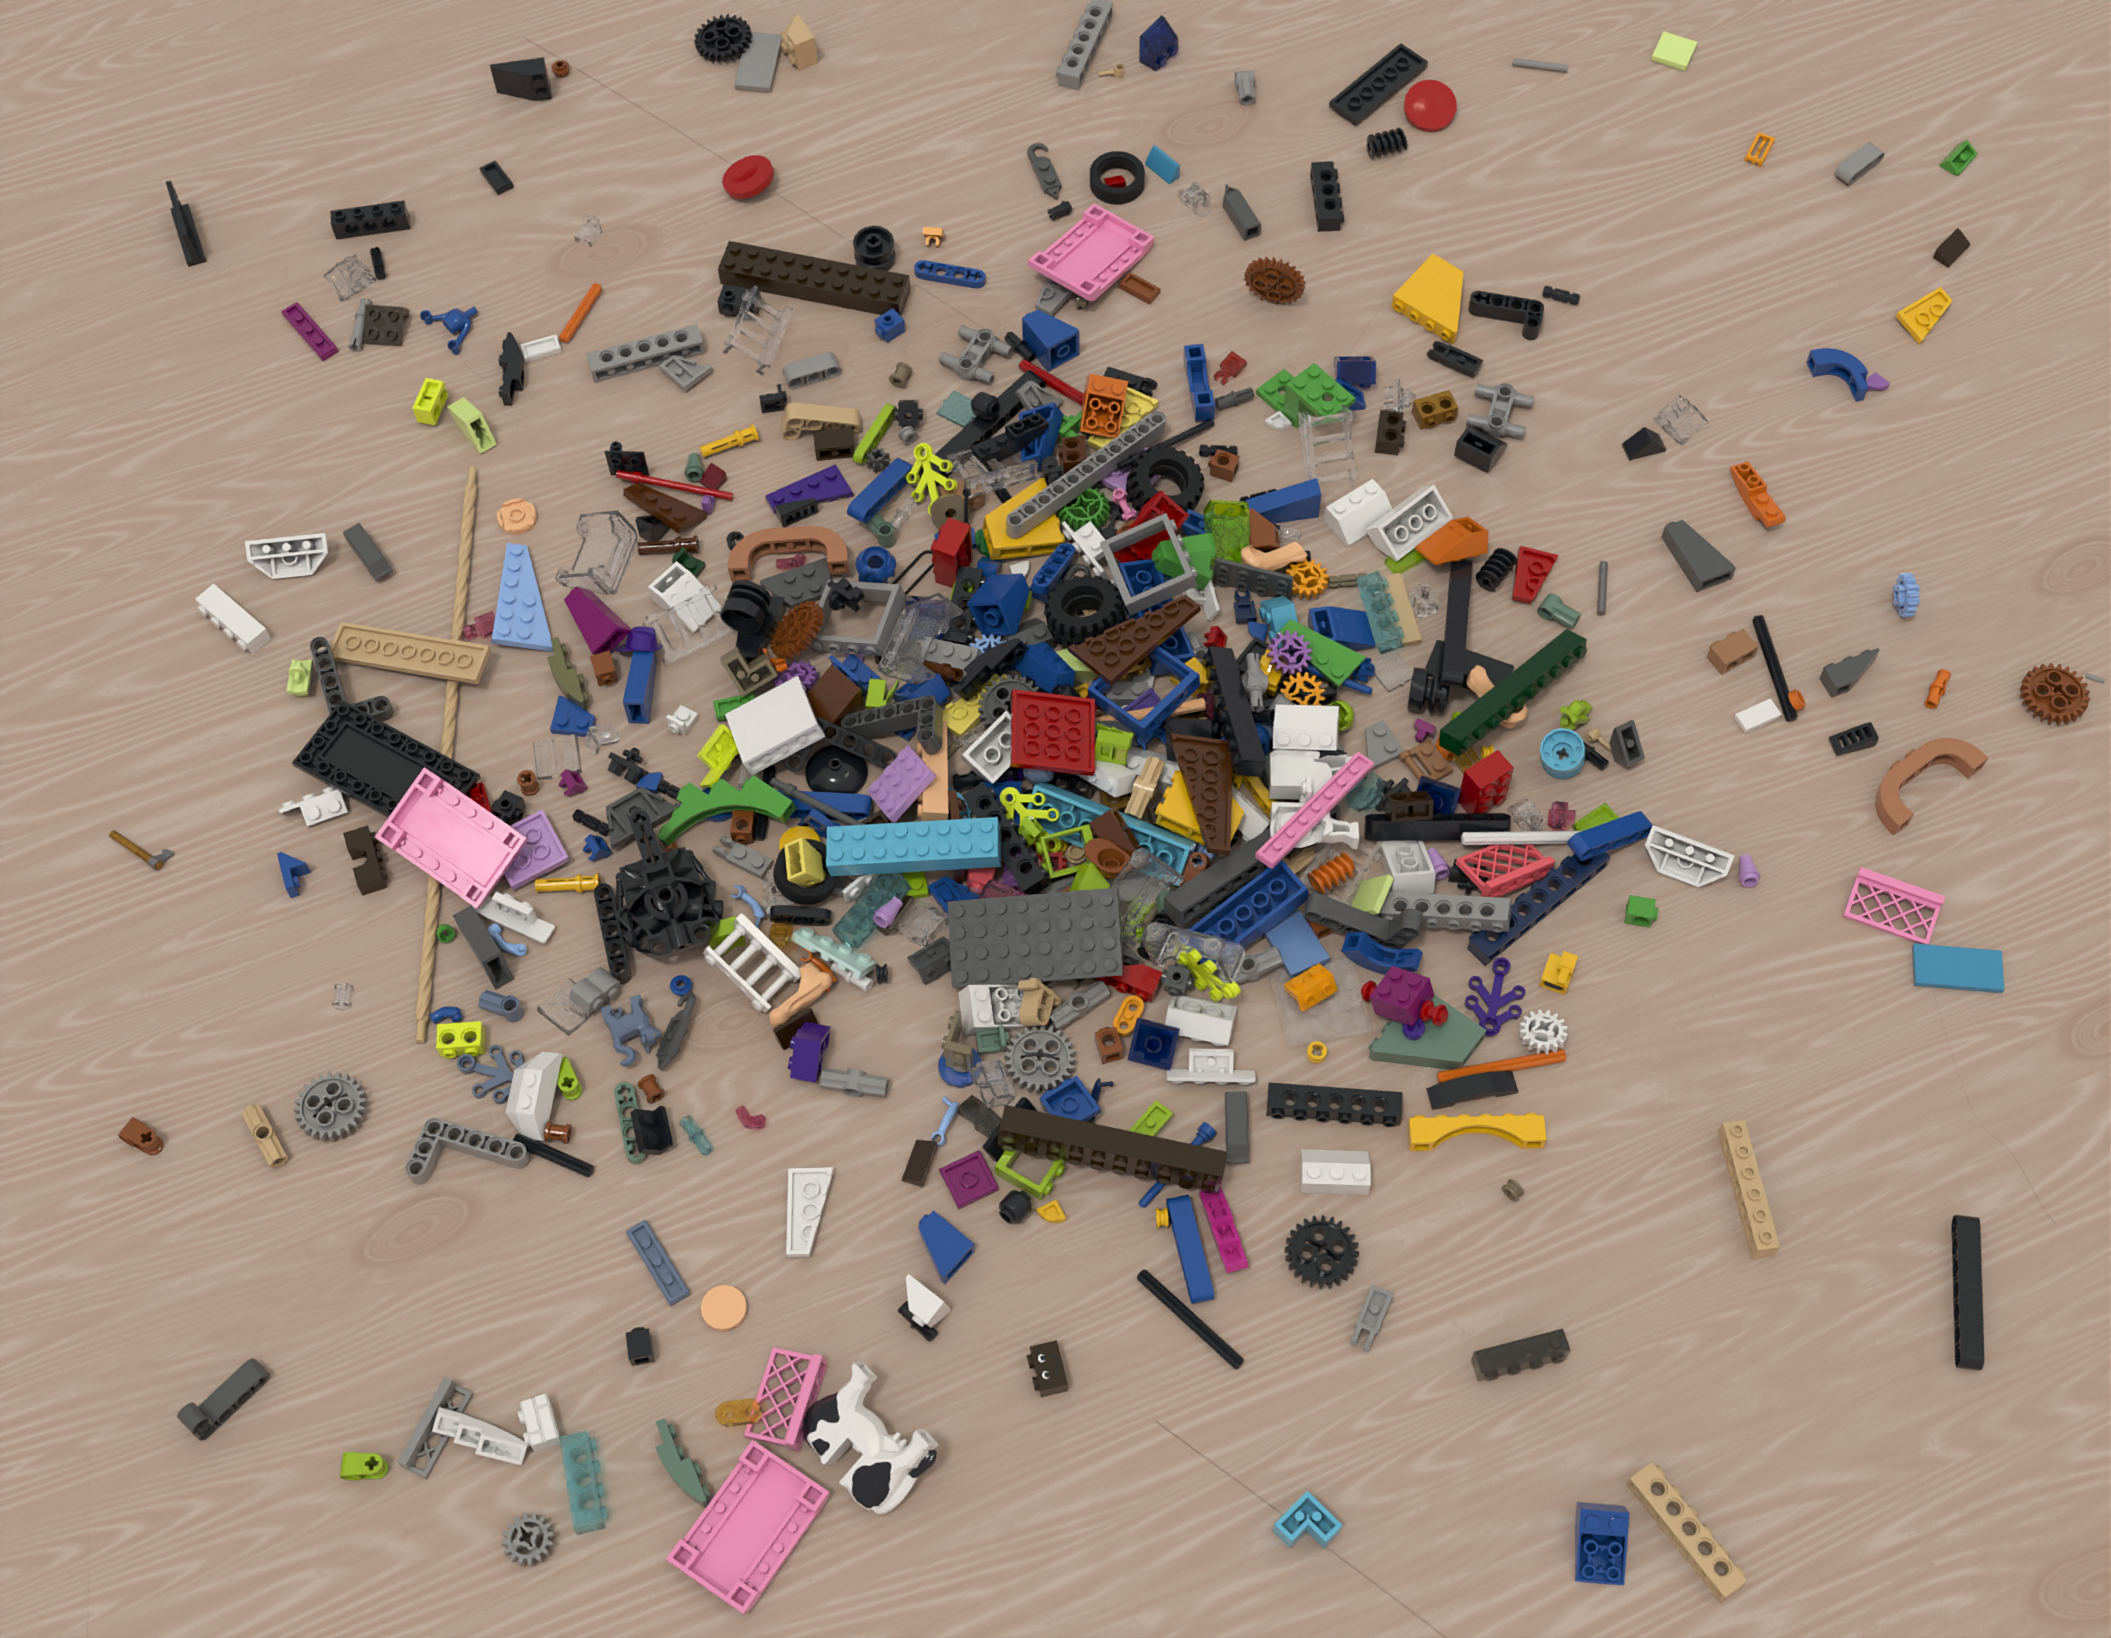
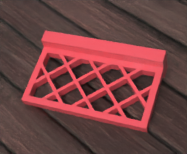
M1493 844L1458 858L1455 864L1482 891L1480 897H1500L1546 878L1545 875L1553 868L1555 860L1551 856L1545 858L1532 844H1522L1525 849L1515 847L1513 844ZM1497 850L1509 851V855L1497 853ZM1512 852L1524 855L1523 859L1513 857ZM1527 856L1533 857V858H1535L1537 861H1536V862L1529 861V860H1527ZM1481 857H1491L1493 858V862L1481 859ZM1496 859L1507 861L1508 864L1496 863ZM1466 863L1477 864V868L1469 867ZM1511 863L1523 866L1521 868L1511 867ZM1480 865L1492 868L1491 872L1481 870ZM1495 869L1505 871L1506 874H1496ZM1479 876L1490 878V880L1484 883Z

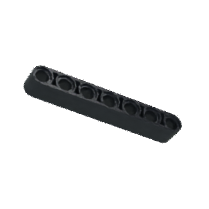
M1433 813V820L1391 823L1386 814H1368L1365 816L1364 838L1371 841L1461 840L1463 832H1510L1511 816L1505 813Z
M1954 1215L1951 1232L1955 1365L1957 1368L1981 1371L1984 1366L1985 1356L1979 1217Z

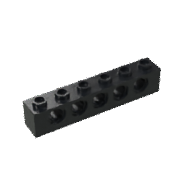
M984 782L964 793L962 797L976 818L998 817V820L1001 821L999 823L1001 827V858L1024 894H1037L1050 886L1046 880L1049 877L1043 866L1038 867L1035 863L1039 861L1033 850L1028 852L1025 846L1028 843L1022 834L1017 835L1015 832L1018 829L1012 818H1006L1005 814L1008 812L1002 802L997 804L995 798L998 796L993 788H987ZM991 805L988 809L983 810L985 806ZM1006 837H1011L1008 841H1004ZM1021 852L1020 856L1014 857L1016 853ZM1032 869L1029 873L1024 874L1025 870Z
M1269 1082L1266 1116H1271L1275 1119L1292 1117L1299 1121L1316 1119L1318 1122H1327L1333 1120L1342 1124L1360 1122L1362 1125L1367 1126L1383 1124L1385 1127H1394L1400 1125L1403 1092ZM1292 1100L1295 1104L1287 1105L1284 1101ZM1315 1102L1317 1106L1310 1107L1306 1103ZM1335 1103L1339 1108L1333 1109L1329 1104ZM1352 1105H1358V1106H1360L1362 1109H1361V1110H1354V1109H1352L1351 1106H1352ZM1374 1107H1381L1384 1111L1377 1112L1374 1110Z

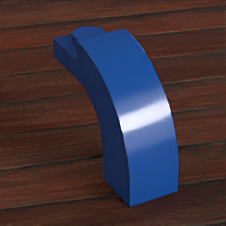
M1821 348L1810 350L1806 363L1812 377L1822 375L1840 377L1848 384L1856 402L1864 399L1868 391V384L1865 381L1868 371L1860 360L1838 349Z
M1365 932L1347 933L1341 950L1346 957L1359 966L1386 975L1392 966L1410 972H1417L1423 954L1419 948L1392 949L1382 946L1372 940Z

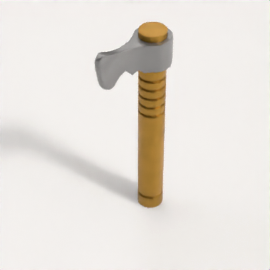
M115 830L109 834L110 838L143 859L154 870L161 869L163 863L174 855V852L163 849L162 855L152 856Z

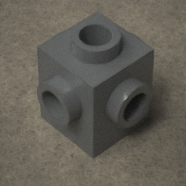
M1175 963V965L1169 964L1168 970L1163 971L1161 982L1164 983V991H1167L1168 994L1173 996L1186 995L1187 989L1191 990L1194 977H1191V972L1187 969V966ZM1173 976L1180 977V979L1176 981L1173 979Z

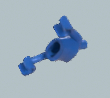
M475 307L465 312L454 308L447 313L432 316L429 310H423L420 313V317L427 325H431L433 321L442 320L443 325L451 334L462 329L457 339L450 340L447 344L448 349H452V353L457 355L460 353L459 346L470 329V317L477 314L478 311Z

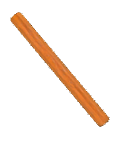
M1558 1049L1556 1053L1549 1051L1548 1055L1542 1052L1439 1071L1437 1073L1438 1083L1472 1074L1494 1071H1517L1560 1063L1566 1060V1054L1564 1049Z

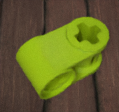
M565 1056L561 1060L557 1085L566 1099L576 1100L582 1094V1086L569 1060Z
M344 1452L342 1455L340 1478L344 1480L382 1479L388 1473L389 1465L377 1453Z

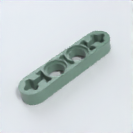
M621 1082L615 1087L614 1094L625 1153L630 1163L638 1165L646 1160L647 1154L639 1153V1157H634L632 1144H637L636 1137H627V1131L633 1128L631 1117L626 1118L623 1116L625 1109H639L636 1093L632 1084ZM624 1089L628 1091L627 1097L629 1102H625L622 1095Z

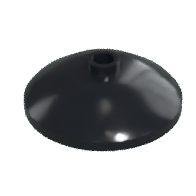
M829 745L821 748L811 756L806 765L805 776L812 792L857 794L866 783L868 769L864 758L835 745Z

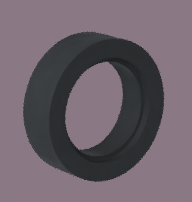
M1112 151L1102 154L1094 160L1090 167V189L1096 198L1105 203L1113 205L1127 204L1137 199L1144 190V166L1136 156L1130 153ZM1122 168L1130 171L1135 179L1126 187L1113 188L1103 184L1100 176L1106 170Z
M805 839L822 856V864L827 873V879L824 883L814 888H803L788 881L785 848L778 854L773 877L777 889L788 900L802 905H812L824 901L832 894L839 876H830L826 867L827 846L816 840Z

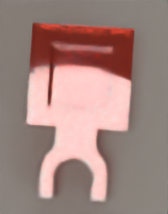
M1231 351L1219 364L1222 370L1217 371L1213 375L1214 380L1217 381L1219 377H1224L1221 380V384L1224 386L1228 382L1230 375L1235 378L1245 368L1247 361Z

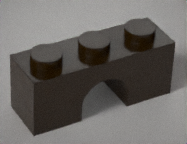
M368 825L343 833L352 860L366 858L363 865L353 868L356 883L362 896L387 888L385 880L389 878L386 868L381 867L380 862L384 860L380 849H376V844H379L378 839L375 838L376 833H371Z

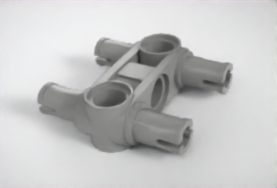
M961 325L958 330V336L969 340L970 343L958 358L942 352L939 357V363L952 368L955 373L959 374L960 379L964 381L978 379L990 385L994 380V373L984 370L982 368L992 352L1000 353L1009 358L1013 352V346L999 341V338L994 336L990 329L973 330Z
M1477 383L1474 395L1491 399V408L1489 415L1486 417L1469 413L1466 426L1483 429L1482 431L1497 439L1506 435L1523 439L1526 426L1509 423L1508 418L1511 407L1514 405L1532 408L1534 396L1517 393L1518 391L1508 383H1502L1495 387Z
M1254 653L1246 655L1248 670L1244 675H1241L1252 712L1255 711V707L1256 712L1264 710L1262 695L1268 686V676L1260 669V656L1257 653L1255 658Z

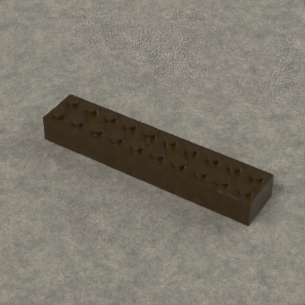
M733 241L728 242L718 267L720 284L760 290V292L883 315L893 308L902 316L911 290L909 275Z
M1009 1105L1004 1106L997 1145L1006 1151H1022L1029 1156L1041 1155L1052 1161L1063 1159L1072 1165H1088L1095 1170L1107 1169L1118 1175L1126 1173L1142 1180L1147 1178L1154 1179L1161 1184L1173 1183L1184 1189H1201L1202 1192L1207 1194L1219 1192L1228 1153L1217 1149Z

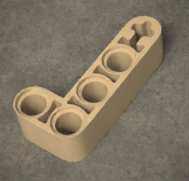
M789 403L786 405L781 418L782 437L786 440L797 439L802 430L814 431L852 427L853 435L861 430L860 413L853 408Z

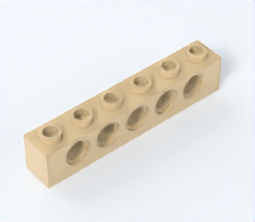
M1745 1120L1724 1122L1718 1131V1136L1751 1258L1774 1257L1780 1245Z
M1651 1462L1633 1475L1626 1485L1720 1603L1747 1582L1744 1571L1740 1566L1734 1565L1729 1559L1728 1551L1724 1546L1717 1544L1709 1527L1701 1524L1697 1519L1696 1511L1690 1505L1685 1504L1681 1499L1680 1491L1674 1485L1671 1486L1665 1479L1664 1471ZM1651 1487H1658L1662 1495H1654ZM1666 1507H1674L1677 1510V1515L1669 1514ZM1682 1526L1690 1527L1693 1535L1685 1534ZM1698 1546H1705L1709 1551V1555L1701 1554ZM1714 1566H1721L1725 1571V1575H1718L1715 1572Z

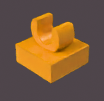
M923 227L926 245L929 246L930 240L935 239L936 247H939V238L943 239L944 235L943 229Z

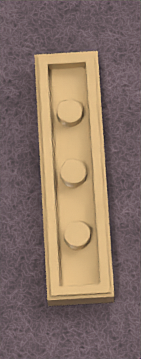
M1401 573L1381 576V583L1401 647L1420 644L1422 641Z

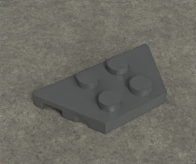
M826 557L759 581L760 585L768 589L773 596L784 597L786 606L792 610L795 605L799 607L801 602L805 604L807 600L809 602L820 600L827 581L831 580L832 574L830 575Z
M640 787L606 806L611 848L615 849L635 837L630 824V817L633 812L639 810L646 812L652 827L671 817L673 811L680 807L678 803H669L665 801L663 796L653 794L649 790Z

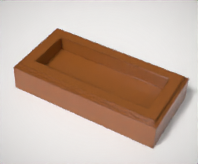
M1131 272L1119 283L1121 290L1149 305L1160 294L1161 288Z

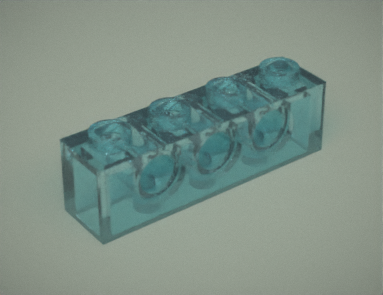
M1379 570L1356 578L1373 638L1380 654L1382 655L1403 647L1402 638H1405L1402 627L1397 625V621H1400L1396 609L1393 610L1392 605L1395 603L1392 594L1387 592L1386 588H1389V583L1386 576L1382 577Z
M901 873L881 874L832 928L833 933L842 944L858 949L878 927L873 920L875 911L893 897L901 900L911 889V886Z
M587 1430L561 1436L559 1439L573 1529L577 1535L605 1529V1520H608L606 1505L602 1506L601 1497H604L605 1494L602 1482L598 1483L597 1474H601L599 1460L594 1458V1451H597L595 1437H591ZM587 1455L583 1463H576L578 1456ZM583 1478H590V1482L588 1485L579 1486V1483ZM593 1500L594 1505L590 1509H583L586 1501Z

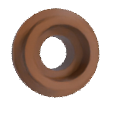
M564 60L554 62L551 67L552 72L557 77L567 76L570 70L568 62Z

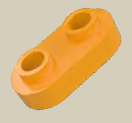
M1138 996L1126 997L1113 1020V1027L1117 1028L1120 1037H1128L1134 1032L1144 1012L1143 1000ZM1135 1007L1137 1010L1131 1011L1129 1008ZM1126 1025L1128 1028L1121 1029L1120 1026Z

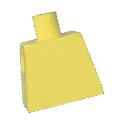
M801 837L784 845L788 881L806 888L825 880L826 872L823 870L822 856L804 838Z

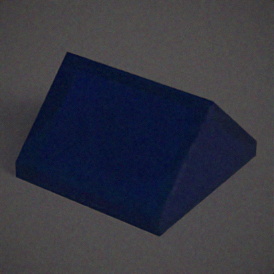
M1421 775L1416 791L1427 790L1434 800L1433 813H1455L1462 789Z
M1137 1017L1128 1060L1170 1071L1179 1043L1180 1028Z

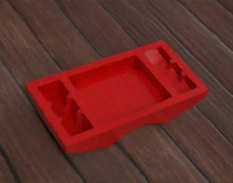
M1160 490L1142 507L1137 519L1125 531L1165 513L1169 520H1174L1177 529H1179L1189 514ZM1167 529L1113 554L1121 563L1152 559V552L1161 541L1170 540L1171 538Z

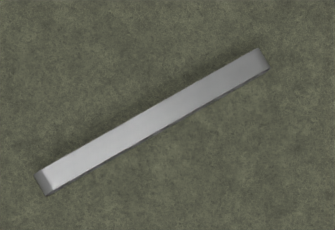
M1161 411L1150 413L1013 510L1006 518V534L1014 539L1022 537L1118 468L1117 463L1128 459L1129 455L1136 452L1139 453L1163 436L1165 433L1166 415Z

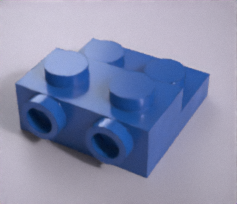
M1078 1076L1064 1080L1060 1086L1046 1091L1039 1098L1041 1107L1047 1114L1086 1122L1101 1113L1100 1107Z

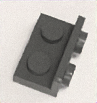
M944 936L907 957L910 965L919 973L925 985L951 970L950 942Z

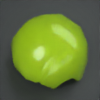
M1343 700L1330 703L1328 706H1339L1338 732L1348 730L1354 722L1353 708Z

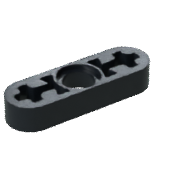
M775 905L770 908V921L783 924L828 926L832 923V911L826 908Z

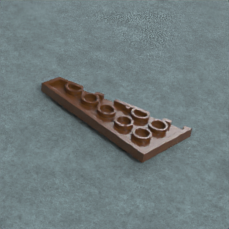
M1171 733L1169 738L1207 853L1229 855L1231 844L1232 765L1230 752L1227 751V742L1220 739Z

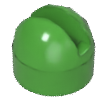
M442 924L437 928L436 935L441 942L447 943L453 940L455 932L450 925ZM446 930L449 934L445 936L443 931Z

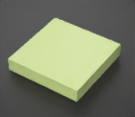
M1663 32L1651 60L1686 71L1698 42Z
M1387 874L1362 881L1351 906L1373 915L1379 914L1394 878Z

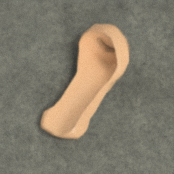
M1291 542L1287 546L1268 553L1256 550L1252 545H1248L1241 549V564L1274 571L1290 563L1304 562L1308 554L1297 542Z
M1476 665L1470 671L1466 681L1467 687L1481 698L1494 685L1489 680L1483 667ZM1524 704L1521 709L1516 710L1507 720L1500 724L1507 729L1514 728L1518 722L1526 718L1528 713L1526 705Z
M812 962L802 965L799 969L801 980L797 993L788 998L782 1005L773 1009L769 1014L772 1027L777 1028L787 1022L795 1014L819 998L831 986V975L821 972Z

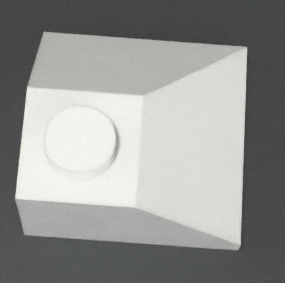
M908 1274L906 1276L909 1311L914 1315L911 1319L921 1327L925 1324L930 1328L950 1313L951 1308L911 1275Z

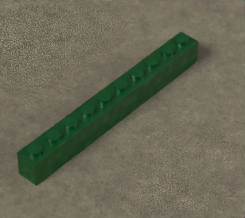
M1566 629L1440 729L1439 746L1457 756H1461L1464 752L1469 751L1474 744L1482 740L1490 731L1495 730L1501 722L1507 720L1516 710L1521 709L1527 701L1533 699L1542 689L1547 688L1553 680L1558 679L1579 659H1583L1587 652V639Z

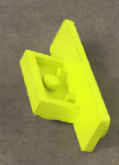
M724 724L718 726L697 755L711 769L700 783L702 788H711L714 783H718L720 776L732 765L731 761L739 754L732 732Z

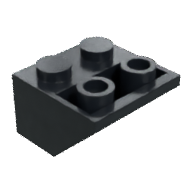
M1475 427L1466 428L1457 440L1454 456L1489 473L1508 444Z

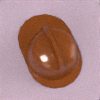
M1095 838L1088 841L1085 845L1084 852L1086 857L1097 866V869L1104 878L1120 880L1123 877V873L1131 866L1132 859L1130 855L1107 839Z

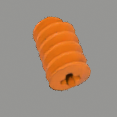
M1343 852L1340 856L1334 857L1332 861H1327L1326 865L1322 864L1319 866V869H1314L1311 873H1307V877L1313 888L1324 895V887L1331 891V883L1338 887V879L1345 883V875L1350 879L1353 878L1352 871L1355 870V865L1350 856Z

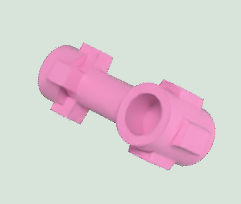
M1118 488L1114 490L1112 500L1124 512L1122 515L1123 520L1126 522L1130 519L1136 520L1137 512L1134 509H1130L1127 503V493L1123 489Z

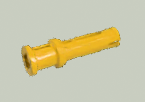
M751 424L746 429L740 431L737 429L732 435L699 446L703 458H706L736 445L742 447L744 443L752 440L758 441L759 437L754 424Z
M596 873L594 876L578 874L571 878L536 879L535 890L537 893L576 890L578 893H583V891L594 890L596 886L602 884L600 873Z

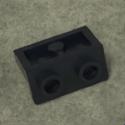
M659 1106L654 1111L634 1109L630 1113L639 1153L661 1155L673 1146L665 1106Z

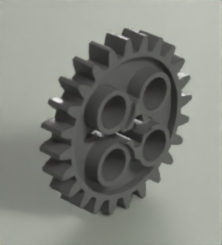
M1007 674V680H1003L999 676V683L992 680L993 687L986 685L987 693L981 692V697L984 700H978V704L982 706L978 708V713L982 714L979 716L980 721H985L983 723L984 728L990 727L998 719L994 717L997 713H1004L1005 711L1009 713L1008 708L1011 707V693L1013 689L1039 692V687L1033 688V681L1027 684L1026 677L1020 681L1017 674L1014 679H1011L1010 675ZM1002 693L1008 695V697L1005 699L998 698V696Z

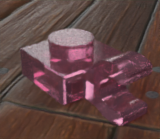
M493 611L474 618L475 624L463 627L467 641L476 638L478 634H481L482 638L493 634L495 615Z

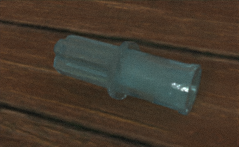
M691 1115L682 1118L679 1124L689 1136L688 1140L695 1144L702 1155H709L713 1151V1146L705 1137V1131L698 1127Z

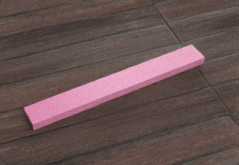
M1357 752L1256 852L1255 858L1273 869L1374 768L1375 763Z

